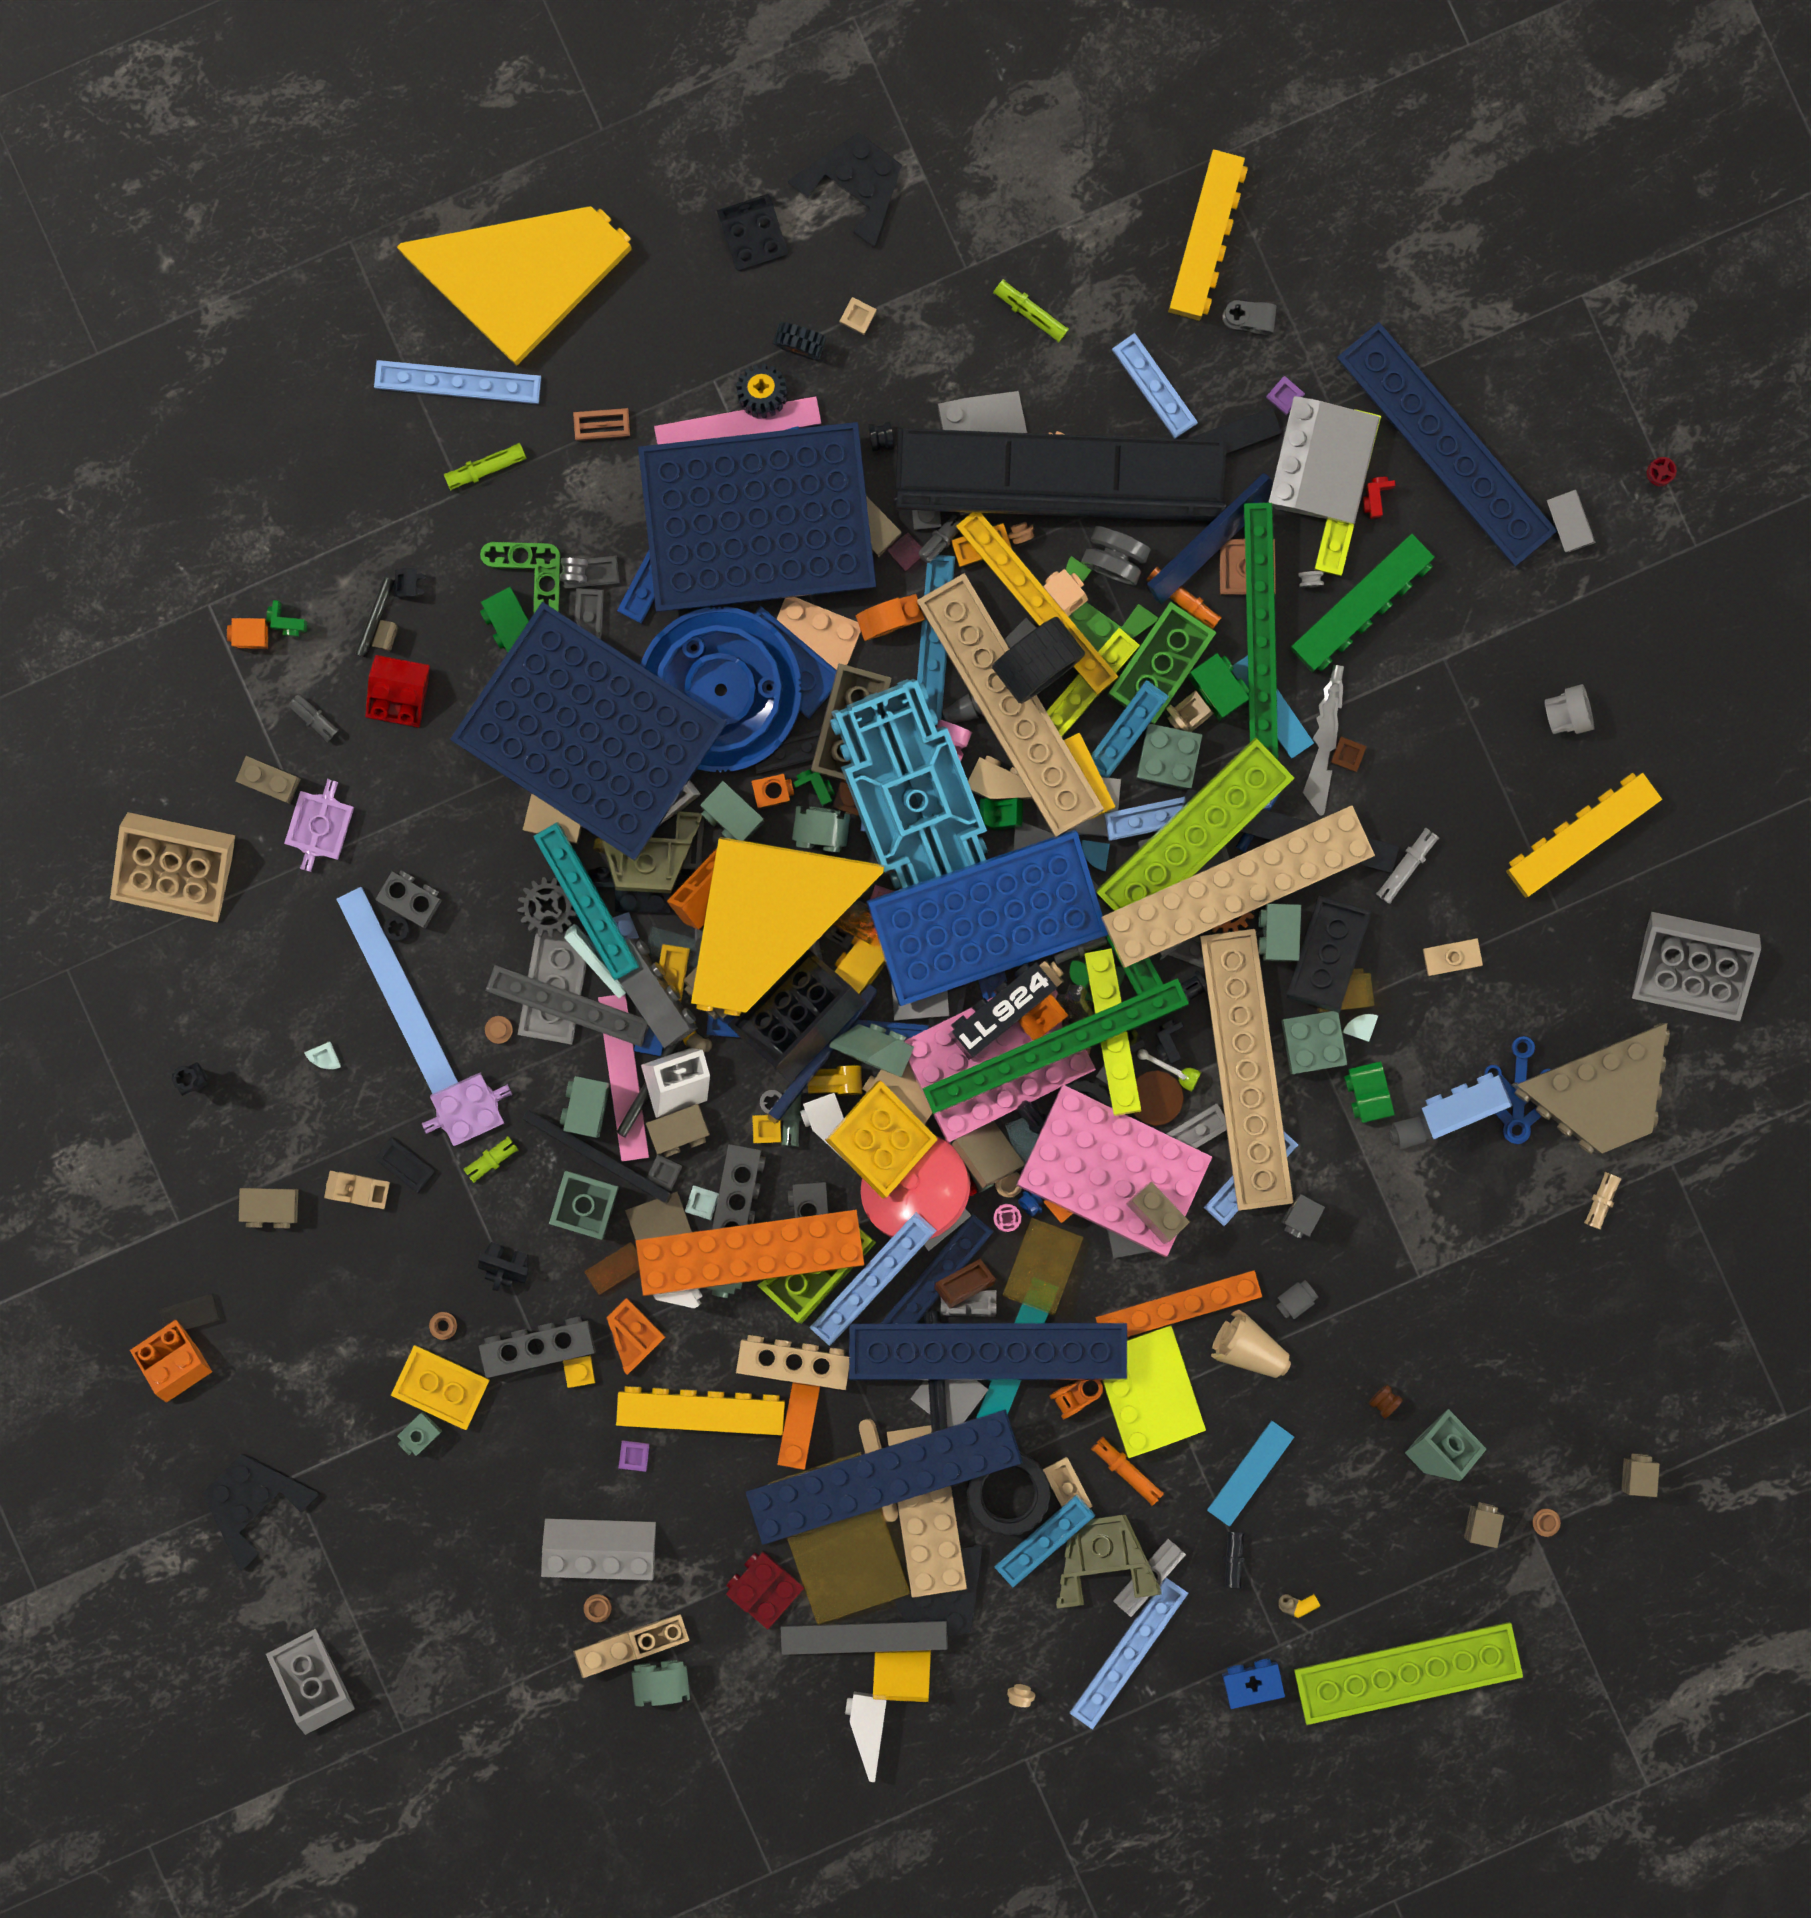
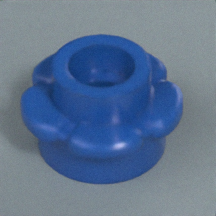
M1024 1191L1023 1196L1018 1200L1022 1209L1031 1217L1038 1212L1042 1213V1199L1033 1193Z

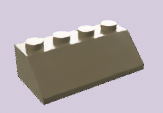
M838 663L811 771L846 782L841 767L851 762L850 760L845 761L842 755L840 745L844 743L840 734L835 735L830 720L833 719V715L831 712L834 710L840 711L847 708V705L862 700L866 696L889 689L891 677Z

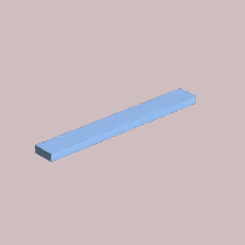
M359 887L337 898L343 914L432 1094L458 1083L363 888Z

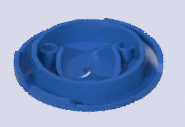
M708 607L687 613L674 620L656 635L648 646L640 666L727 722L697 769L710 772H716V770L721 772L724 770L727 772L728 769L736 771L757 764L781 746L798 718L802 701V693H800L802 690L800 679L802 677L796 656L784 636L775 627L748 611L732 607H724L723 609L721 607H718V609L715 607L710 609ZM694 644L697 646L696 651L691 650V646ZM718 684H724L727 687V692L724 696H718L715 693V687ZM769 684L773 686L771 691H768L766 688Z

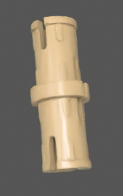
M1607 1172L1604 1173L1597 1194H1593L1592 1200L1594 1202L1584 1222L1585 1224L1601 1230L1609 1207H1613L1614 1202L1612 1200L1621 1178Z

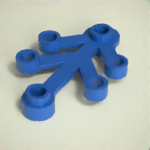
M1523 1036L1516 1038L1511 1046L1512 1053L1516 1056L1514 1083L1526 1080L1528 1057L1535 1050L1534 1042L1530 1038ZM1521 1042L1527 1045V1050L1524 1053H1520L1517 1049L1518 1044ZM1489 1065L1486 1067L1484 1075L1488 1074L1489 1069L1495 1068L1513 1104L1512 1115L1506 1109L1495 1113L1504 1123V1137L1513 1144H1521L1529 1138L1531 1134L1530 1126L1541 1115L1534 1108L1524 1116V1105L1526 1102L1514 1094L1516 1089L1504 1078L1500 1067ZM1544 1069V1070L1541 1071L1540 1074H1542V1073H1544V1072H1547V1071H1549V1070H1552V1069ZM1514 1125H1519L1522 1130L1517 1136L1512 1133Z

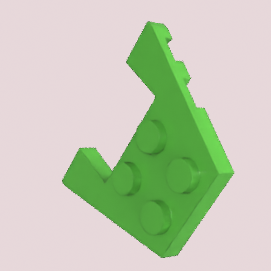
M1071 556L1069 558L1066 571L1069 575L1075 573L1084 582L1091 570ZM1087 602L1068 616L1097 652L1118 628L1134 639L1158 620V617L1140 604L1137 605L1122 627Z

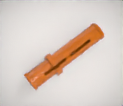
M1159 567L1152 571L1146 581L1150 582L1161 571ZM1182 586L1169 597L1187 611L1188 614L1212 630L1222 618L1203 604V599L1200 597L1197 599Z
M1101 1437L1096 1442L1097 1444H1094L1091 1448L1109 1465L1108 1468L1111 1471L1115 1470L1151 1506L1164 1494L1126 1459V1454L1123 1452L1119 1453L1104 1437Z

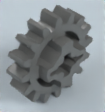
M543 877L542 884L540 885L533 880L531 882L533 889H523L526 898L520 897L518 899L519 903L524 905V907L517 909L518 914H525L521 919V923H530L528 931L531 933L537 929L538 937H542L544 932H548L549 937L553 938L554 931L556 930L561 935L564 934L562 927L564 925L571 927L572 923L569 918L577 917L576 912L571 910L573 906L561 885L560 887L557 886V878H553L550 884ZM545 890H551V891H552L550 894H545V895L539 894V892L545 891ZM562 898L566 902L565 914L559 909ZM530 902L536 906V912L533 914V917H531L529 912ZM540 902L546 905L552 903L555 913L549 910L543 913L544 910ZM554 920L557 922L552 925H543L545 921Z

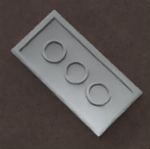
M536 929L528 977L581 996L587 962L564 938L566 931H563L564 934L561 935L556 930L554 931L553 938H550L548 932H544L542 937H538V930ZM523 1005L517 1035L572 1045L576 1023Z

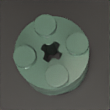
M796 806L792 840L796 841L797 847L812 848L815 844L824 845L823 850L840 852L842 847L847 846L851 813L846 812L844 817L840 816V810L810 806V809H806L805 812L802 811L803 806Z
M662 1661L661 1667L650 1665V1663L634 1665V1671L631 1673L635 1706H644V1703L651 1702L652 1706L683 1702L682 1699L690 1700L687 1666L683 1665V1661Z

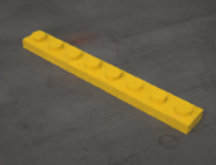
M972 512L956 525V528L1039 626L1054 617H1058L1085 651L1084 657L1073 667L1097 696L1119 678L982 513Z

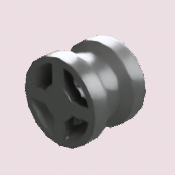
M561 558L563 572L560 574L559 580L570 583H587L585 569L588 567L589 561L578 558Z

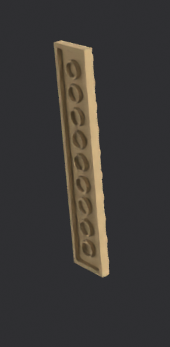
M965 573L918 599L917 604L1054 836L1057 837L1104 811L1103 806L1037 695L1022 704L1018 703L992 669V665L1009 650V647Z
M1349 806L1102 916L1101 919L1125 968L1375 856L1353 806Z
M1255 929L1200 936L1237 1209L1240 1211L1293 1203L1256 931Z

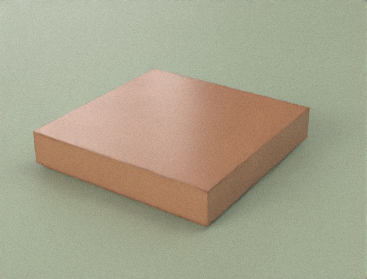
M1230 539L1219 549L1220 595H1246L1245 539ZM1273 539V549H1274V592H1275V539Z

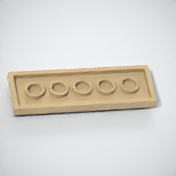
M931 1425L887 1432L888 1444L891 1446L931 1433ZM951 1486L897 1502L912 1598L967 1589Z

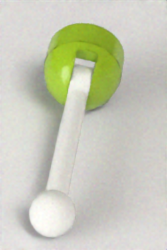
M1140 1049L1137 1053L1139 1059H1147L1178 1075L1180 1085L1191 1092L1202 1072L1193 1068H1185L1180 1071L1149 1055L1145 1049Z

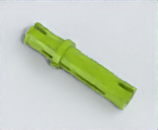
M1003 279L994 290L993 294H996L1012 306V311L1021 313L1058 343L1069 330L1068 327H1065L1028 299V294L1025 292L1023 294L1008 284L1006 280Z
M517 443L471 463V461H468L465 466L445 473L444 477L451 491L463 484L472 481L474 483L478 482L479 478L526 460V456L521 444Z

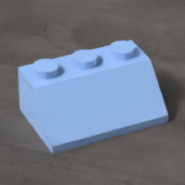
M1491 1072L1477 1078L1478 1084L1470 1088L1465 1083L1451 1089L1453 1095L1443 1099L1441 1094L1425 1100L1427 1106L1423 1107L1422 1110L1433 1139L1511 1107V1100L1500 1075L1494 1077Z

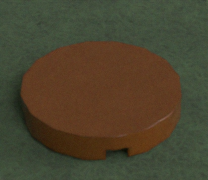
M1161 1071L1146 1072L1136 1079L1137 1086H1140L1139 1101L1142 1103L1141 1112L1133 1113L1135 1117L1143 1123L1154 1126L1166 1124L1175 1119L1181 1111L1184 1100L1182 1088L1178 1081L1170 1074Z

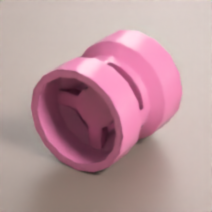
M1003 1204L995 1210L993 1220L1000 1230L1010 1232L1015 1230L1021 1223V1214L1015 1206Z

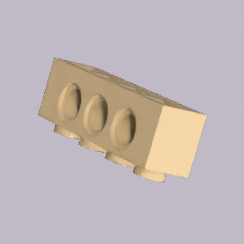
M748 1335L747 1340H741L736 1373L846 1390L849 1373V1356L846 1355V1350L830 1348L829 1352L818 1351L819 1346L804 1343L802 1348L791 1347V1341L775 1339V1344L765 1343L764 1337ZM770 1350L773 1352L775 1360L771 1365H764L760 1362L759 1354L761 1351ZM791 1354L799 1355L802 1359L801 1367L795 1370L790 1369L786 1364L787 1357ZM819 1358L826 1359L830 1365L829 1370L824 1374L817 1373L813 1367L814 1362Z

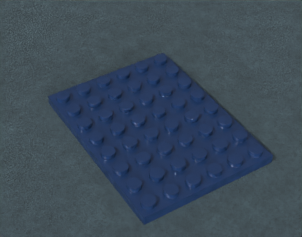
M858 422L638 447L656 612L876 588Z
M542 602L450 740L627 857L636 861L727 722Z

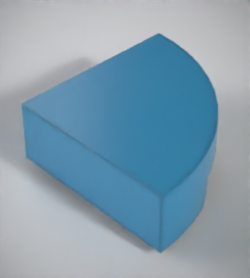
M1082 840V849L1087 861L1096 869L1106 871L1110 844Z

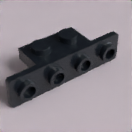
M598 867L589 870L588 875L595 887H615L610 869ZM681 869L673 889H679L695 871ZM615 890V912L670 913L671 906L667 900L671 897V893Z

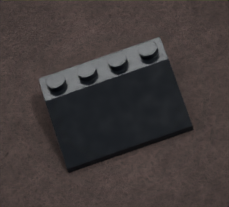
M808 949L746 1013L741 1012L740 1016H736L728 1026L791 1083L861 1009L866 1001L851 985Z

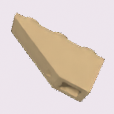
M986 756L983 759L979 757L968 780L973 793L990 800L1032 799L1015 768L1011 767L1010 771L1000 767L1002 762L995 758Z

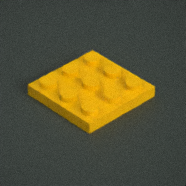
M880 1080L871 1087L825 1141L883 1199L888 1197L938 1138Z

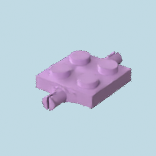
M327 779L323 795H312L300 791L284 843L299 848L305 853L300 869L311 872L315 856L339 859L354 807L342 804L333 798L338 784L336 781L332 783V780Z
M481 1072L430 1095L436 1108L437 1117L422 1123L423 1128L427 1134L442 1127L448 1133L453 1146L458 1145L504 1124L498 1110V1101L512 1095L508 1084L492 1091L486 1085Z

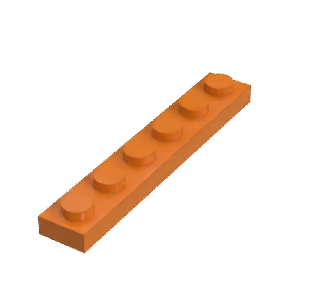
M1255 1270L1095 1318L1097 1323H1127V1337L1254 1300L1262 1297Z

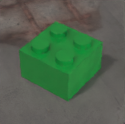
M1217 653L1191 671L1188 679L1213 710L1217 720L1221 721L1249 700L1247 694L1250 690L1241 678L1236 680L1231 672L1234 668L1227 657L1223 656L1221 658Z

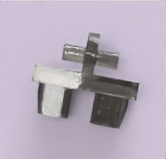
M1069 985L1066 994H1057L1056 996L1057 1002L1068 1014L1062 1020L1063 1028L1095 1014L1094 1003L1090 1000H1085L1087 991L1082 985Z

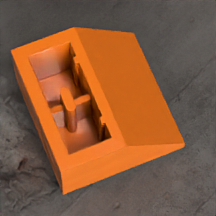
M174 1320L130 1350L154 1393L166 1403L212 1373L201 1351L177 1320Z

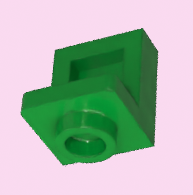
M273 600L272 606H268L267 623H271L270 627L273 630L283 631L282 635L299 637V632L307 633L308 622L305 619L280 617L282 606L280 601Z
M811 769L796 776L798 780L793 782L796 789L812 783L822 807L833 803L830 796L835 795L829 780L823 782L820 774L813 773Z
M988 798L980 799L979 812L985 827L994 831L1022 827L1023 800L1019 798L998 801Z

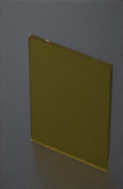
M861 1452L843 1458L839 1457L837 1460L816 1466L814 1468L793 1475H787L784 1478L769 1482L768 1484L784 1480L799 1474H803L818 1468H822L837 1462H841L856 1456H860ZM880 1508L787 1537L817 1624L839 1619L842 1616L910 1594Z

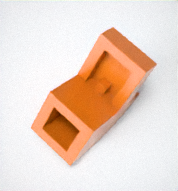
M914 594L900 599L895 598L857 614L856 618L864 641L884 636L899 628L924 621L923 612L917 604V595Z

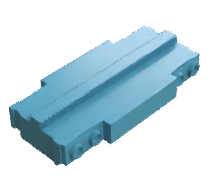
M915 679L903 680L898 682L897 686L866 696L862 700L847 705L845 709L840 711L834 710L831 712L833 719L830 720L835 735L840 734L844 743L840 745L842 755L845 761L850 760L851 762L841 767L878 864L884 865L883 872L893 870V873L889 875L895 889H903L985 861L984 853L988 852L983 838L977 837L978 834L987 830L948 728L944 726L935 728L938 720L934 710H929L925 699L929 698L923 683L919 684Z

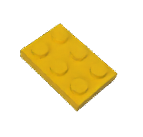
M414 1345L391 1396L467 1430L490 1379Z

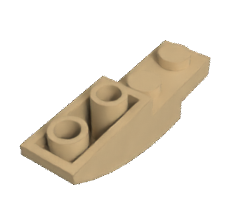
M681 1614L600 1640L595 1644L573 1652L581 1676L585 1678L626 1662L689 1641Z

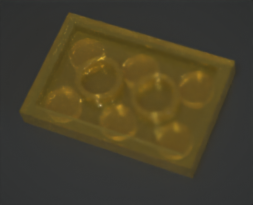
M1031 1218L1002 1296L1055 1315L1083 1237Z

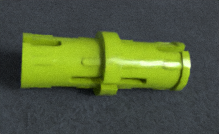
M509 1136L490 1151L486 1149L482 1152L483 1156L463 1168L467 1175L478 1169L469 1177L473 1183L492 1168L496 1170L500 1167V1162L518 1151L515 1144L504 1150L513 1142Z

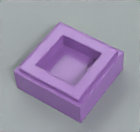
M1284 376L1266 398L1287 416L1291 411L1294 396L1303 397L1305 393Z
M622 1440L619 1469L646 1472L650 1444Z

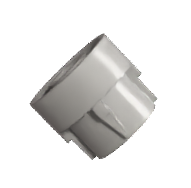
M1583 684L1566 688L1565 693L1561 694V696L1545 699L1547 717L1553 734L1564 731H1575L1576 734L1594 730L1592 710Z

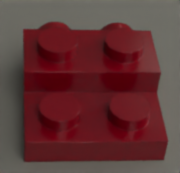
M764 1551L760 1555L754 1552L744 1564L747 1567L746 1571L741 1576L736 1573L726 1584V1587L729 1588L726 1595L768 1630L800 1594L804 1586Z

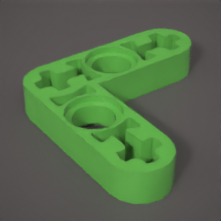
M490 542L483 546L480 553L481 560L490 568L535 569L534 613L540 604L544 602V599L538 600L539 595L544 597L555 595L554 601L549 599V606L559 612L561 556L557 547L544 543ZM491 548H496L497 553H505L504 548H510L508 551V564L504 563V557H497L495 562L492 563L490 558L485 555L491 552ZM519 548H523L528 552L527 561L521 564L513 560V553ZM532 548H537L536 554L540 555L545 554L546 550L550 549L551 553L556 555V558L551 559L550 564H546L544 559L536 558L537 564H532ZM547 576L555 581V587L549 592L541 590L539 586L540 580Z

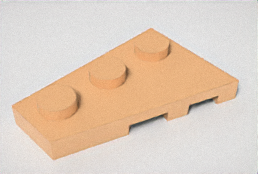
M796 597L784 599L777 617L781 624L837 670L838 663L848 665L861 633L858 622Z

